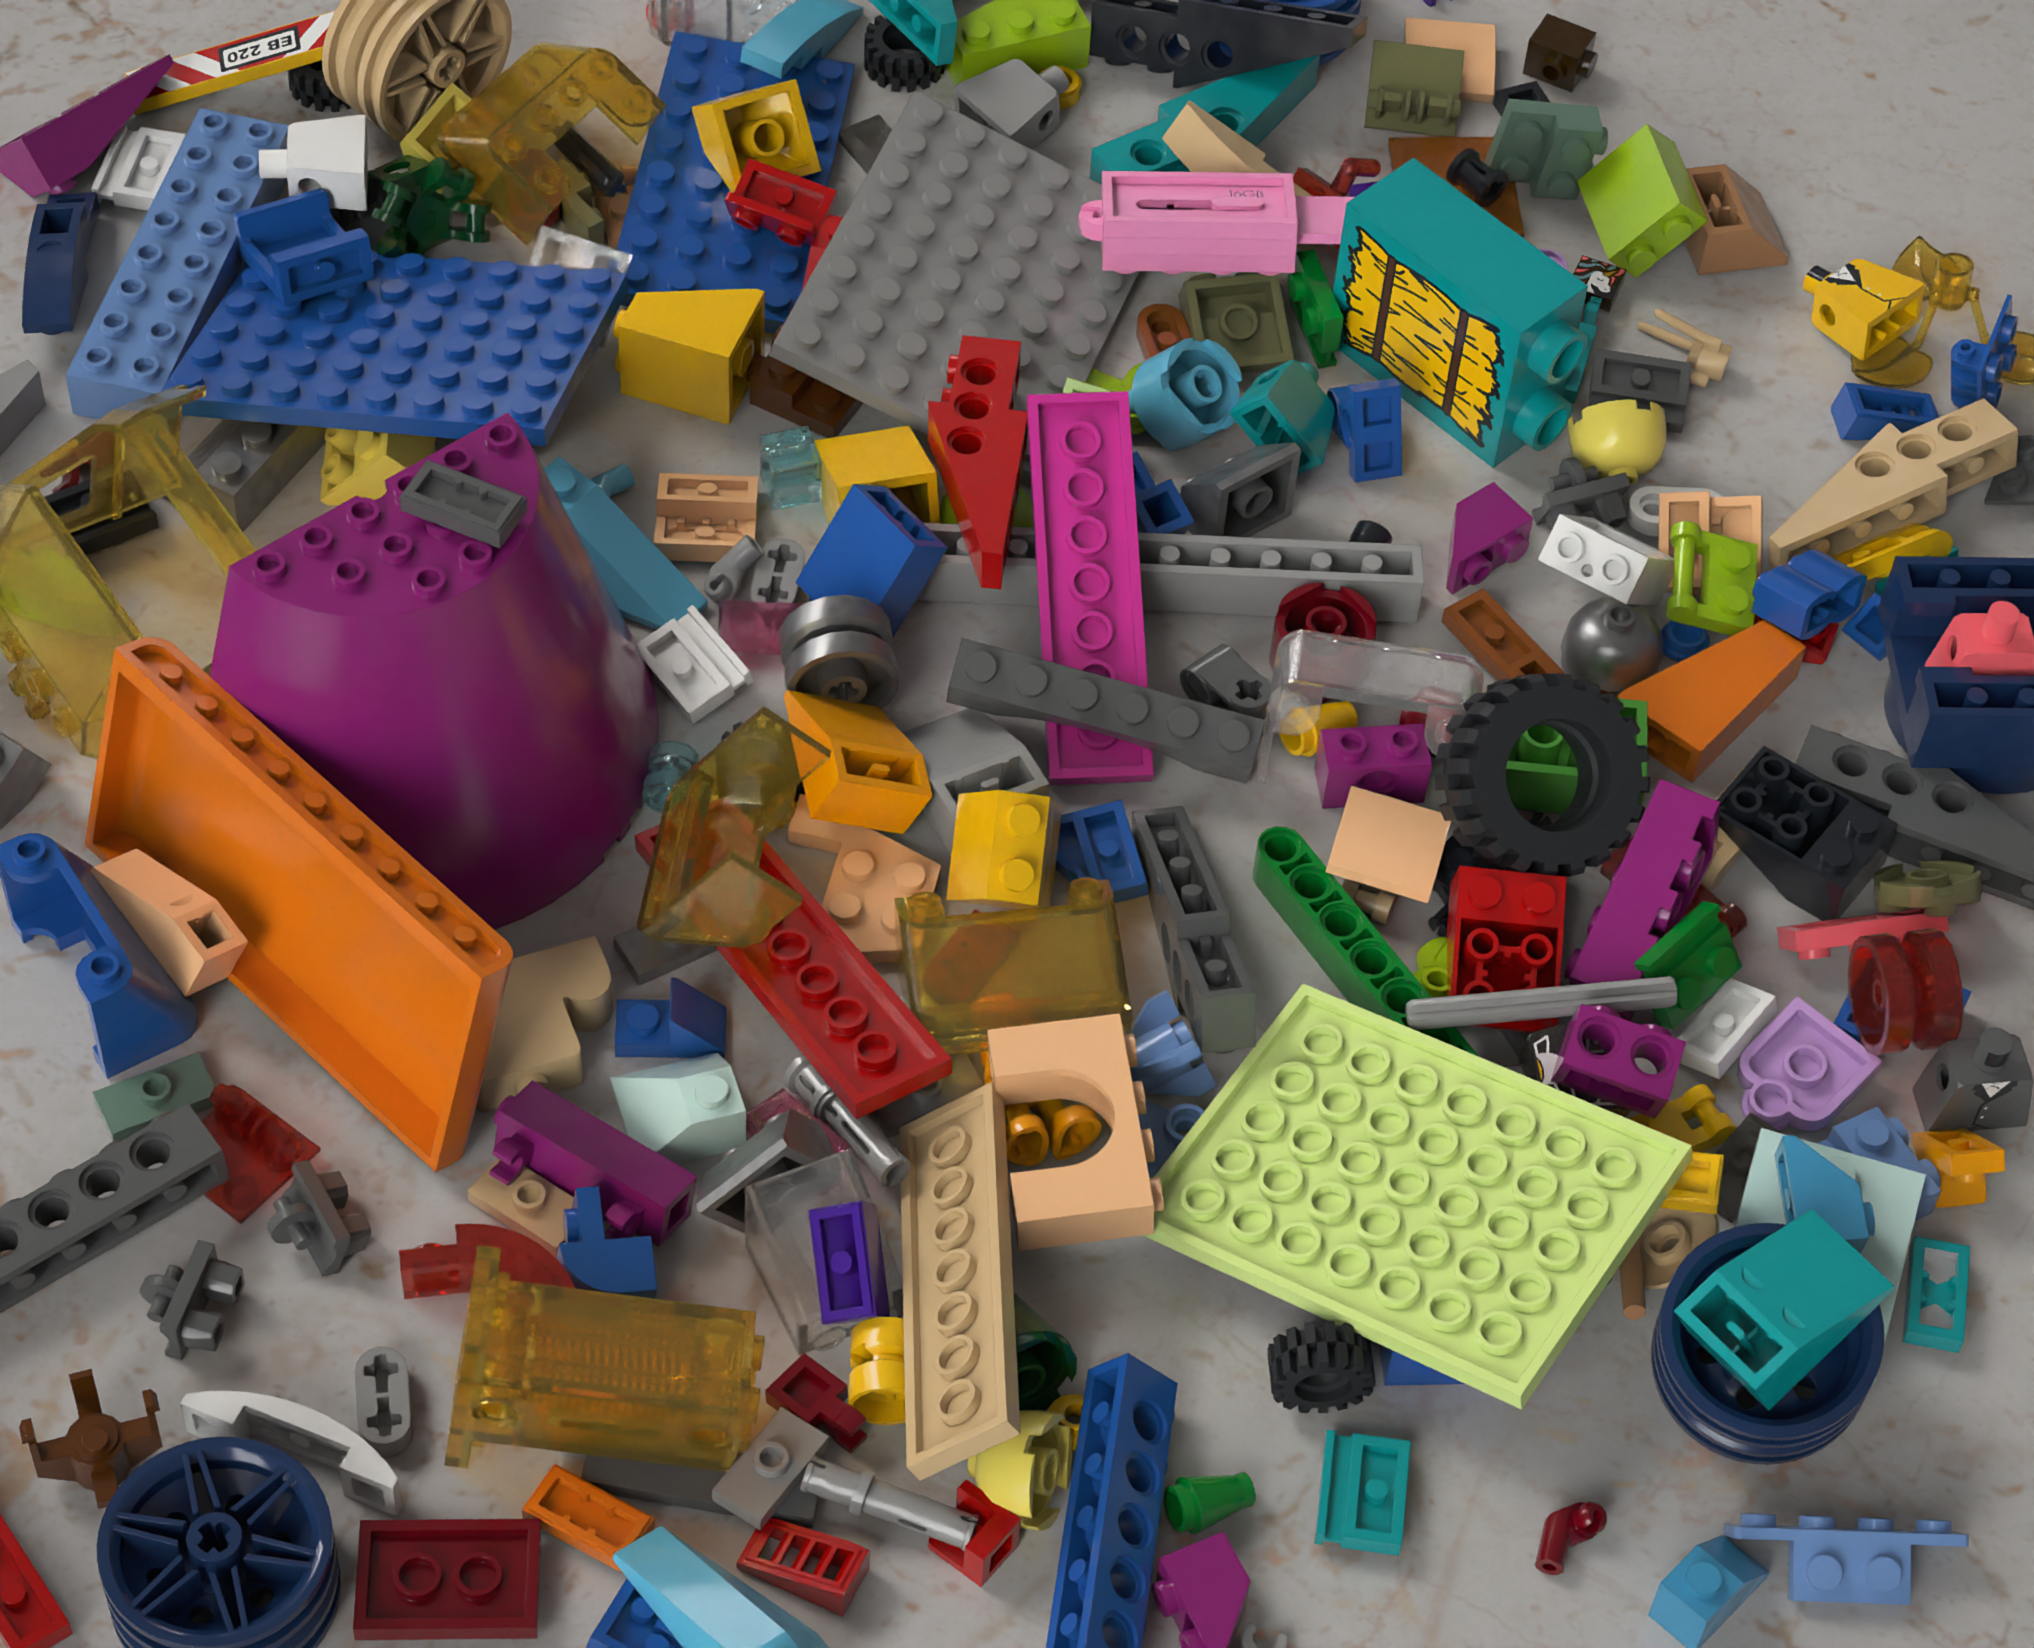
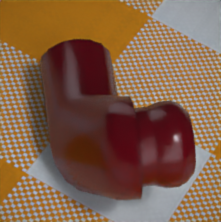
M1594 1501L1577 1502L1551 1513L1544 1522L1535 1567L1549 1575L1563 1573L1568 1549L1592 1539L1605 1528L1607 1515L1604 1508Z

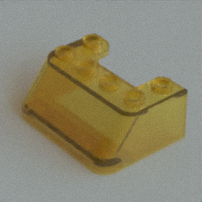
M541 42L531 47L446 121L437 132L432 148L435 157H443L452 163V168L456 170L467 168L475 173L476 182L471 193L479 200L491 202V212L527 246L534 239L551 212L563 202L570 190V181L567 173L546 151L596 107L637 146L647 135L649 128L656 122L667 105L612 52L596 47Z

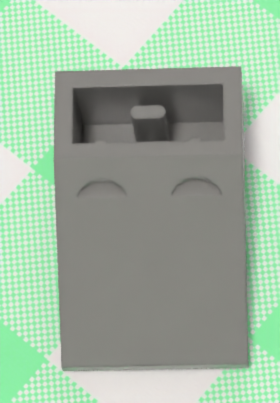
M967 708L902 732L923 754L933 795L923 808V811L950 855L952 854L958 794L991 790H1005L1048 796L1049 782L1026 746L984 712Z

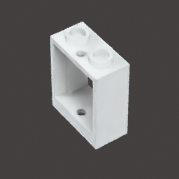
M1559 514L1538 558L1539 561L1625 604L1659 606L1673 577L1674 569L1673 557L1594 518ZM1583 571L1591 574V576L1587 577Z

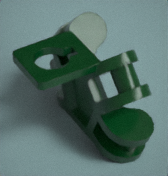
M404 155L368 172L370 180L383 185V190L388 192L381 209L375 207L371 215L391 224L376 245V251L379 255L397 257L414 253L424 257V252L451 239L473 243H486L490 241V231L485 229L486 214L491 213L492 203L485 200L466 198L472 192L476 182V175L473 171L467 168L456 170L452 168V163L443 157H436L429 163L410 155ZM408 168V171L403 173H391L399 169ZM445 186L442 194L436 192V190ZM452 211L467 213L466 227L452 226Z

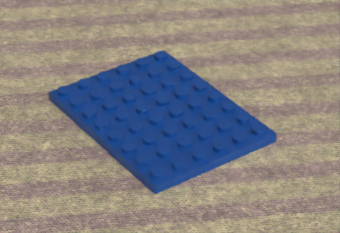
M371 250L375 279L284 306L246 263L157 395L160 414L460 439L508 412L520 426L531 445L547 446L629 290L627 273L609 272L604 268L588 270L566 269L555 264L527 266L516 265L511 261H498L495 263L469 261L463 257L449 259L424 258L414 253L397 257H384Z

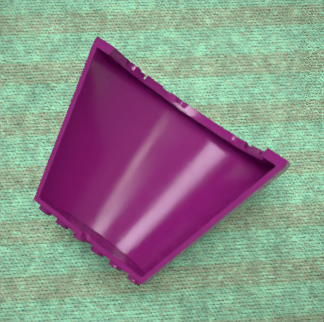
M508 412L386 479L385 487L387 491L381 498L373 500L367 497L360 498L355 496L230 565L210 670V677L226 692L233 696L494 930L521 920L553 903L579 885L604 862L606 850L615 840L618 842L623 840L631 827V817L636 809L643 806L650 790L649 781L659 744L658 706L650 672L629 628L529 440ZM426 460L527 497V512L501 548L401 511L399 497Z

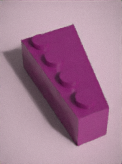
M1660 778L1625 857L1613 874L1603 905H1598L1591 916L1587 928L1588 937L1582 950L1576 948L1570 956L1564 973V977L1570 980L1569 985L1645 979L1643 972L1636 970L1634 962L1684 918L1716 855L1719 801ZM1636 1010L1617 1013L1620 1015V1018L1631 1021Z

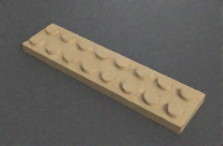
M993 1082L899 1128L900 1153L907 1157L911 1163L909 1174L900 1182L906 1468L920 1481L1020 1434L1004 1098L995 1092Z

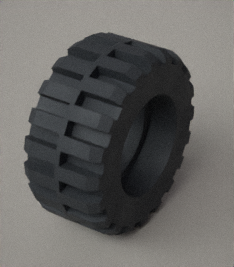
M1550 673L1501 679L1487 685L1486 693H1474L1463 703L1464 709L1467 711L1465 715H1453L1445 728L1448 733L1453 735L1450 743H1439L1436 759L1444 761V773L1434 775L1435 790H1445L1447 802L1439 805L1444 821H1456L1459 826L1452 833L1459 844L1463 847H1474L1473 857L1484 865L1498 866L1499 870L1565 877L1582 874L1586 867H1598L1611 858L1609 848H1623L1632 837L1631 832L1626 827L1629 823H1640L1645 811V807L1638 804L1640 793H1649L1651 777L1642 776L1641 763L1650 760L1647 746L1637 745L1634 738L1641 730L1634 717L1620 716L1619 713L1623 709L1624 704L1613 694H1599L1601 691L1600 685L1588 679H1573L1570 674ZM1537 725L1550 726L1562 735L1572 749L1578 771L1577 788L1570 806L1558 820L1547 826L1532 825L1524 819L1513 805L1506 785V766L1514 744L1526 730Z

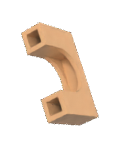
M1120 1013L987 1030L991 1079L994 1083L995 1092L1004 1098L1005 1105L1051 1099L1073 1100L1097 1111L1106 1120L1112 1131V1135L1106 1145L1096 1155L1086 1161L1070 1166L1010 1173L1011 1207L1018 1251L1154 1234V1212L1164 1210L1162 1187L1159 1177L1149 1178L1147 1163L1155 1162L1153 1137L1150 1128H1140L1138 1115L1146 1114L1144 1088L1142 1081L1132 1082L1130 1068L1138 1066L1134 1034L1124 1035Z

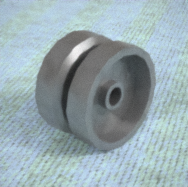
M850 595L822 597L798 607L786 617L779 629V647L784 666L786 690L877 706L880 709L887 706L899 690V671L896 655L893 652L890 620L882 607L870 600Z

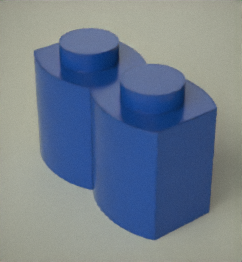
M1811 549L1801 555L1794 556L1787 565L1777 566L1770 571L1763 572L1758 577L1752 590L1754 602L1751 612L1795 637L1806 640L1820 633L1829 623L1841 622L1858 609L1867 576L1817 549Z

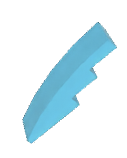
M799 0L767 22L742 46L740 62L781 79L792 66L802 69L813 56L824 58L863 15L864 7L847 0Z

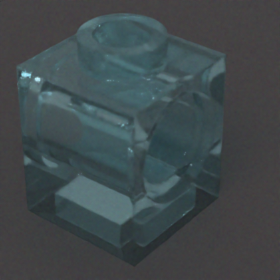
M808 425L760 435V476L773 511L821 501L822 461Z

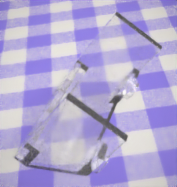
M1296 630L1287 634L1279 643L1276 652L1255 783L1266 784L1274 732L1299 735L1309 731L1319 718L1322 697L1427 714L1424 738L1430 751L1437 756L1439 743H1450L1453 736L1445 729L1453 715H1465L1467 711L1464 709L1463 703L1474 693H1482L1484 678L1480 666L1472 658L1462 654L1310 630Z

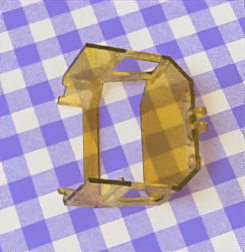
M176 385L115 408L11 482L0 486V648L10 664L17 663L15 668L8 674V685L17 697L25 696L24 708L28 716L33 720L44 719L51 713L53 725L59 736L63 739L69 738L80 755L98 759L114 648L143 638V635L70 533L110 517L117 520L121 518L123 512L167 495L226 577L228 576L230 565L256 552L250 541L179 447L182 405L205 397L206 386H196L187 389L186 385ZM91 459L90 502L82 508L58 517L39 490ZM212 663L202 669L209 676Z

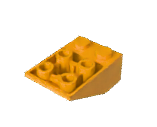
M786 690L783 696L810 818L904 834L933 797L923 754L877 706Z

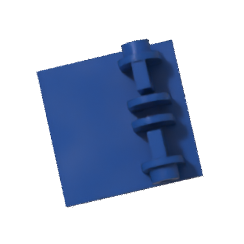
M2007 294L1987 345L1973 342L1970 339H1962L1951 349V401L1959 409L1983 398L1995 409L1998 406L2003 383L1999 382L2003 371L2011 372L2018 350V345L2012 344L2018 326V316L2012 315V295Z

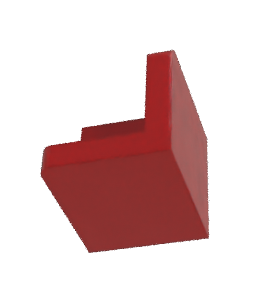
M964 1480L957 1488L956 1508L973 1515L974 1513L980 1515L974 1537L965 1546V1551L931 1537L928 1540V1548L979 1587H982L1018 1547L1021 1518L991 1502L981 1489L970 1481Z

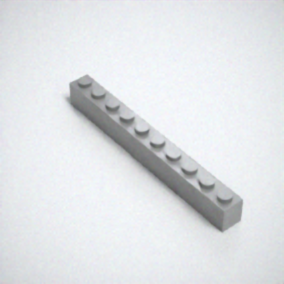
M923 523L948 548L916 601L1038 606L1034 528L1013 527L1002 590L981 588L958 524ZM1138 532L1143 611L1276 616L1282 599L1290 591L1310 583H1324L1323 589L1340 592V587L1343 586L1362 595L1374 609L1376 621L1417 622L1424 586L1422 545Z

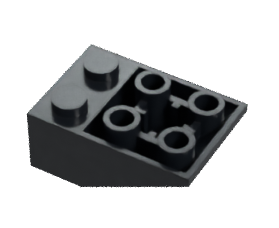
M1763 746L1716 800L1720 802L1718 826L1786 900L1821 921L1839 919L1870 882L1873 874L1884 865L1898 827V823L1766 746Z

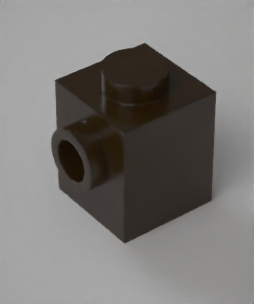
M1547 13L1529 39L1523 74L1572 93L1581 78L1588 79L1595 68L1598 53L1593 51L1597 32Z

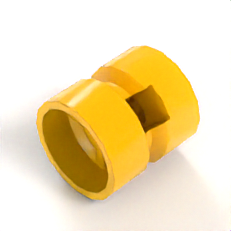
M876 1317L864 1320L851 1330L850 1367L853 1370L849 1374L848 1405L862 1413L867 1423L876 1425L906 1423L903 1319L898 1317Z

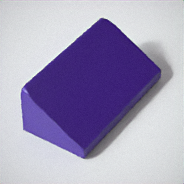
M861 1200L808 1210L822 1325L860 1322L876 1317H890L878 1211L875 1203Z

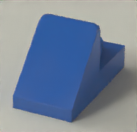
M671 977L670 1000L617 999L615 1057L695 1058L718 1053L722 1058H725L726 1006L680 979Z

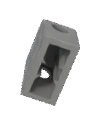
M1012 59L955 85V111L1033 150L1057 128L1060 122L1059 94L1068 89L1069 83L1066 75L1058 66L1053 65L1038 75L1023 61Z

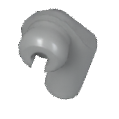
M745 535L710 569L709 576L704 582V591L714 603L724 604L733 600L738 595L745 570L764 553L753 538Z

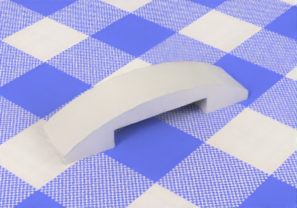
M242 1391L187 1393L180 1402L187 1433L200 1438H248L250 1434L339 1469L344 1496L396 1517L402 1508L399 1481L388 1463L363 1438L325 1414L286 1399Z

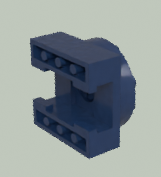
M1896 556L1878 607L1890 666V674L1884 691V710L1892 734L1898 744L1909 755L1911 768H1948L1977 791L1984 793L2017 794L2033 791L2034 676L1973 675L1971 667L1924 666L1955 616L1961 613H1988L1990 606L1997 601L2010 602L2019 609L2020 613L2029 617L2034 636V558Z

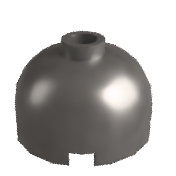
M1602 597L1591 601L1571 617L1566 627L1561 643L1562 655L1560 660L1562 669L1566 674L1572 675L1573 679H1588L1600 685L1601 690L1617 692V698L1623 690L1657 674L1663 655V639L1660 627L1650 612L1641 605L1625 604L1613 597Z

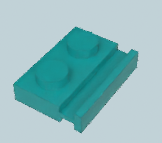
M1326 1430L1314 1544L1323 1545V1542L1327 1541L1341 1543L1340 1548L1399 1556L1403 1537L1411 1441L1353 1433L1352 1437L1335 1435V1430Z

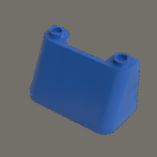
M28 833L17 836L0 844V878L12 926L23 944L33 940V935H45L52 938L60 951L83 940H86L92 952L81 959L77 965L75 976L79 990L87 1001L96 1040V1045L93 1046L95 1060L106 1078L109 1079L190 1039L197 1030L198 1025L197 1011L190 995L185 997L91 873L94 866L43 834Z

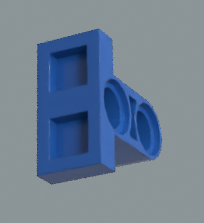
M1395 378L1329 388L1326 395L1332 401L1335 408L1332 430L1349 450V475L1354 482L1402 476L1400 383Z

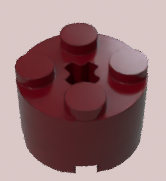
M1324 583L1306 584L1290 591L1282 599L1274 621L1269 664L1279 682L1290 691L1300 695L1301 700L1306 704H1325L1328 700L1345 697L1360 688L1369 676L1376 639V614L1370 603L1362 595L1350 588L1341 586L1339 592L1323 589Z

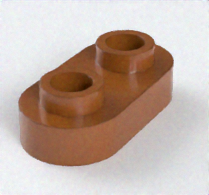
M1152 304L1142 309L1138 315L1136 336L1145 361L1186 338H1192L1184 315L1174 306Z

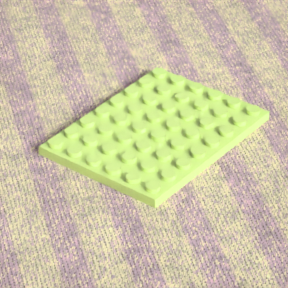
M1302 984L1154 1176L1160 1178L1164 1210L1154 1212V1234L1142 1236L1325 1320L1335 1321V1324L1341 1326L1343 1323L1351 1324L1354 1333L1361 1334L1362 1337L1522 1410L1691 1162L1692 1145L1311 986Z

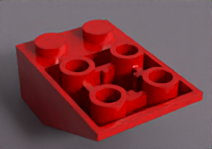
M1459 866L1450 883L1447 996L1560 986L1567 877ZM1558 1017L1468 1026L1557 1035Z

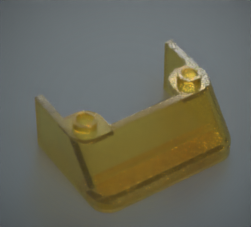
M763 706L682 775L671 789L664 804L637 919V929L657 942L746 948L752 943H761L773 926L801 905L803 898L802 895L759 868L765 836L776 827L782 829L790 822L797 809V802L794 801L797 785L830 758L831 750Z

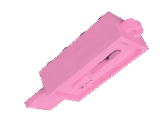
M1102 171L1101 200L1090 201L1081 206L1078 225L1081 235L1085 238L1101 241L1102 271H1115L1121 274H1131L1137 271H1162L1172 275L1184 272H1211L1216 275H1228L1232 272H1258L1262 275L1273 276L1280 273H1295L1297 244H1340L1346 203L1355 197L1295 196L1293 173Z

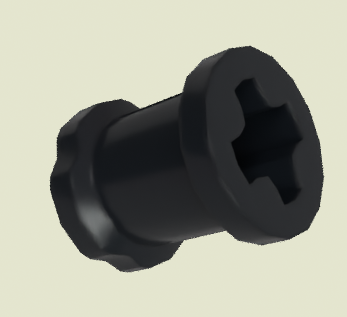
M1466 148L1460 152L1450 164L1446 174L1447 182L1455 187H1463L1474 196L1476 204L1486 208L1494 204L1501 197L1509 179L1508 175L1502 170H1493L1481 161L1479 152L1473 148Z

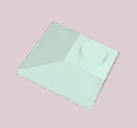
M718 1053L610 1077L626 1135L676 1164L726 1153L730 1149L743 1145L746 1142V1109L732 1067Z

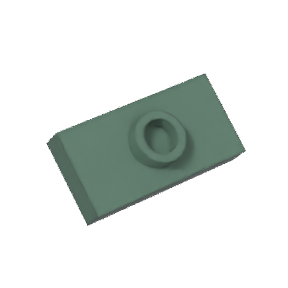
M199 1052L93 1092L95 1104L112 1141L124 1140L148 1126L158 1115L164 1112H172L186 1103H189L196 1114L220 1105L219 1094Z

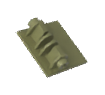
M1374 40L1364 128L1455 138L1457 118H1459L1461 100L1459 98L1465 51Z

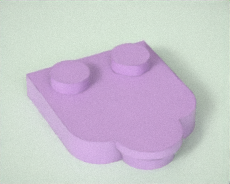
M1797 996L1741 1053L1737 1076L1741 1086L1746 1090L1741 1102L1742 1114L1745 1120L1758 1130L1764 1128L1777 1132L1789 1125L1803 1131L1822 1129L1880 1072L1883 1060Z

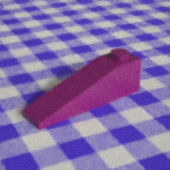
M170 54L101 90L95 97L92 96L63 111L58 118L55 117L1 146L0 173L32 198L47 191L51 195L63 194L78 185L74 176L90 167L174 64Z

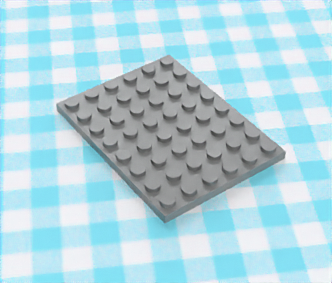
M914 90L777 335L769 356L928 435L929 401L941 402L943 388L952 389V384H947L948 361L950 354L959 355L962 335L1021 341L1020 380L1014 410L1027 411V395L1061 394L1067 377L1083 382L1086 381L1139 271L1131 274L1102 271L1101 241L1091 240L1081 235L1078 225L1081 206L1090 201L1101 200V184ZM1028 439L1021 482L1031 486Z

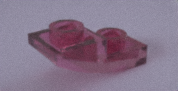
M720 600L718 634L734 653L781 655L779 629L786 617L803 604Z

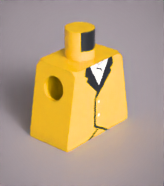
M1854 259L1835 273H1831L1816 265L1809 270L1804 278L1803 290L1814 295L1811 317L1813 325L1861 361L1866 360L1920 322L1925 284L1867 260Z

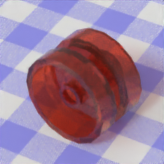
M1935 928L1908 931L1901 936L1899 941L1895 936L1888 933L1860 936L1854 941L1849 955L1848 994L1852 1019L1859 1040L1867 1052L1875 1056L1902 1053L1909 1048L1910 1043L1922 1051L1939 1049L1942 1043L1948 1040L1958 1038L1963 1016L1962 982L1952 945L1942 931Z

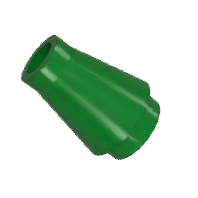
M1245 1472L1233 1475L1179 1477L1175 1481V1485L1166 1487L1164 1491V1507L1171 1526L1179 1533L1188 1531L1193 1535L1204 1531L1241 1509L1253 1506L1256 1500L1253 1482Z

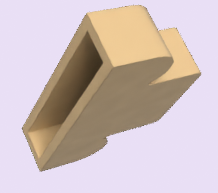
M596 935L512 959L476 1106L479 1111L488 1112L498 1109L506 1097L509 1095L516 1096L532 1080L553 1093L578 1086L582 1083L581 1046L575 1030L581 1032L595 1031L603 1027L610 1020L613 1012L611 973Z

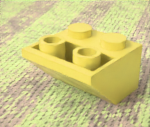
M327 428L324 436L326 447L324 464L321 469L320 501L326 505L339 506L355 496L360 498L367 497L373 500L381 498L387 491L385 487L386 479L434 453L436 437Z

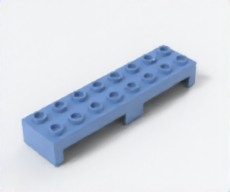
M199 108L65 375L73 414L98 420L114 418L118 424L161 433L168 432L175 415L160 414L157 395L247 263L240 255L234 215L243 210L277 201L285 187L287 178L260 179L259 150L287 149L289 125Z

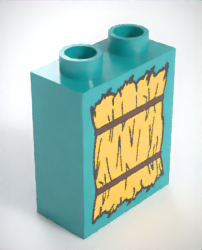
M1412 158L1346 203L1333 294L1344 317L1339 351L1377 380L1395 378L1401 385V398L1492 468L1499 465L1526 444L1535 451H1541L1550 446L1566 428L1568 419L1573 411L1572 404L1563 396L1568 375L1579 364L1588 345V337L1578 330L1588 285L1418 160Z

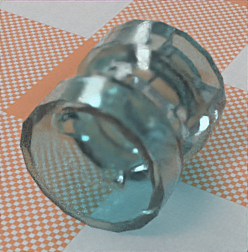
M665 741L653 745L648 751L646 767L649 775H647L643 783L642 800L647 807L662 814L674 815L684 813L694 804L695 784L693 780L698 775L699 755L695 749L681 742Z

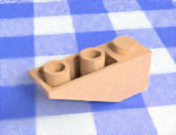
M137 848L92 868L91 873L185 997L229 977L248 940L215 898Z

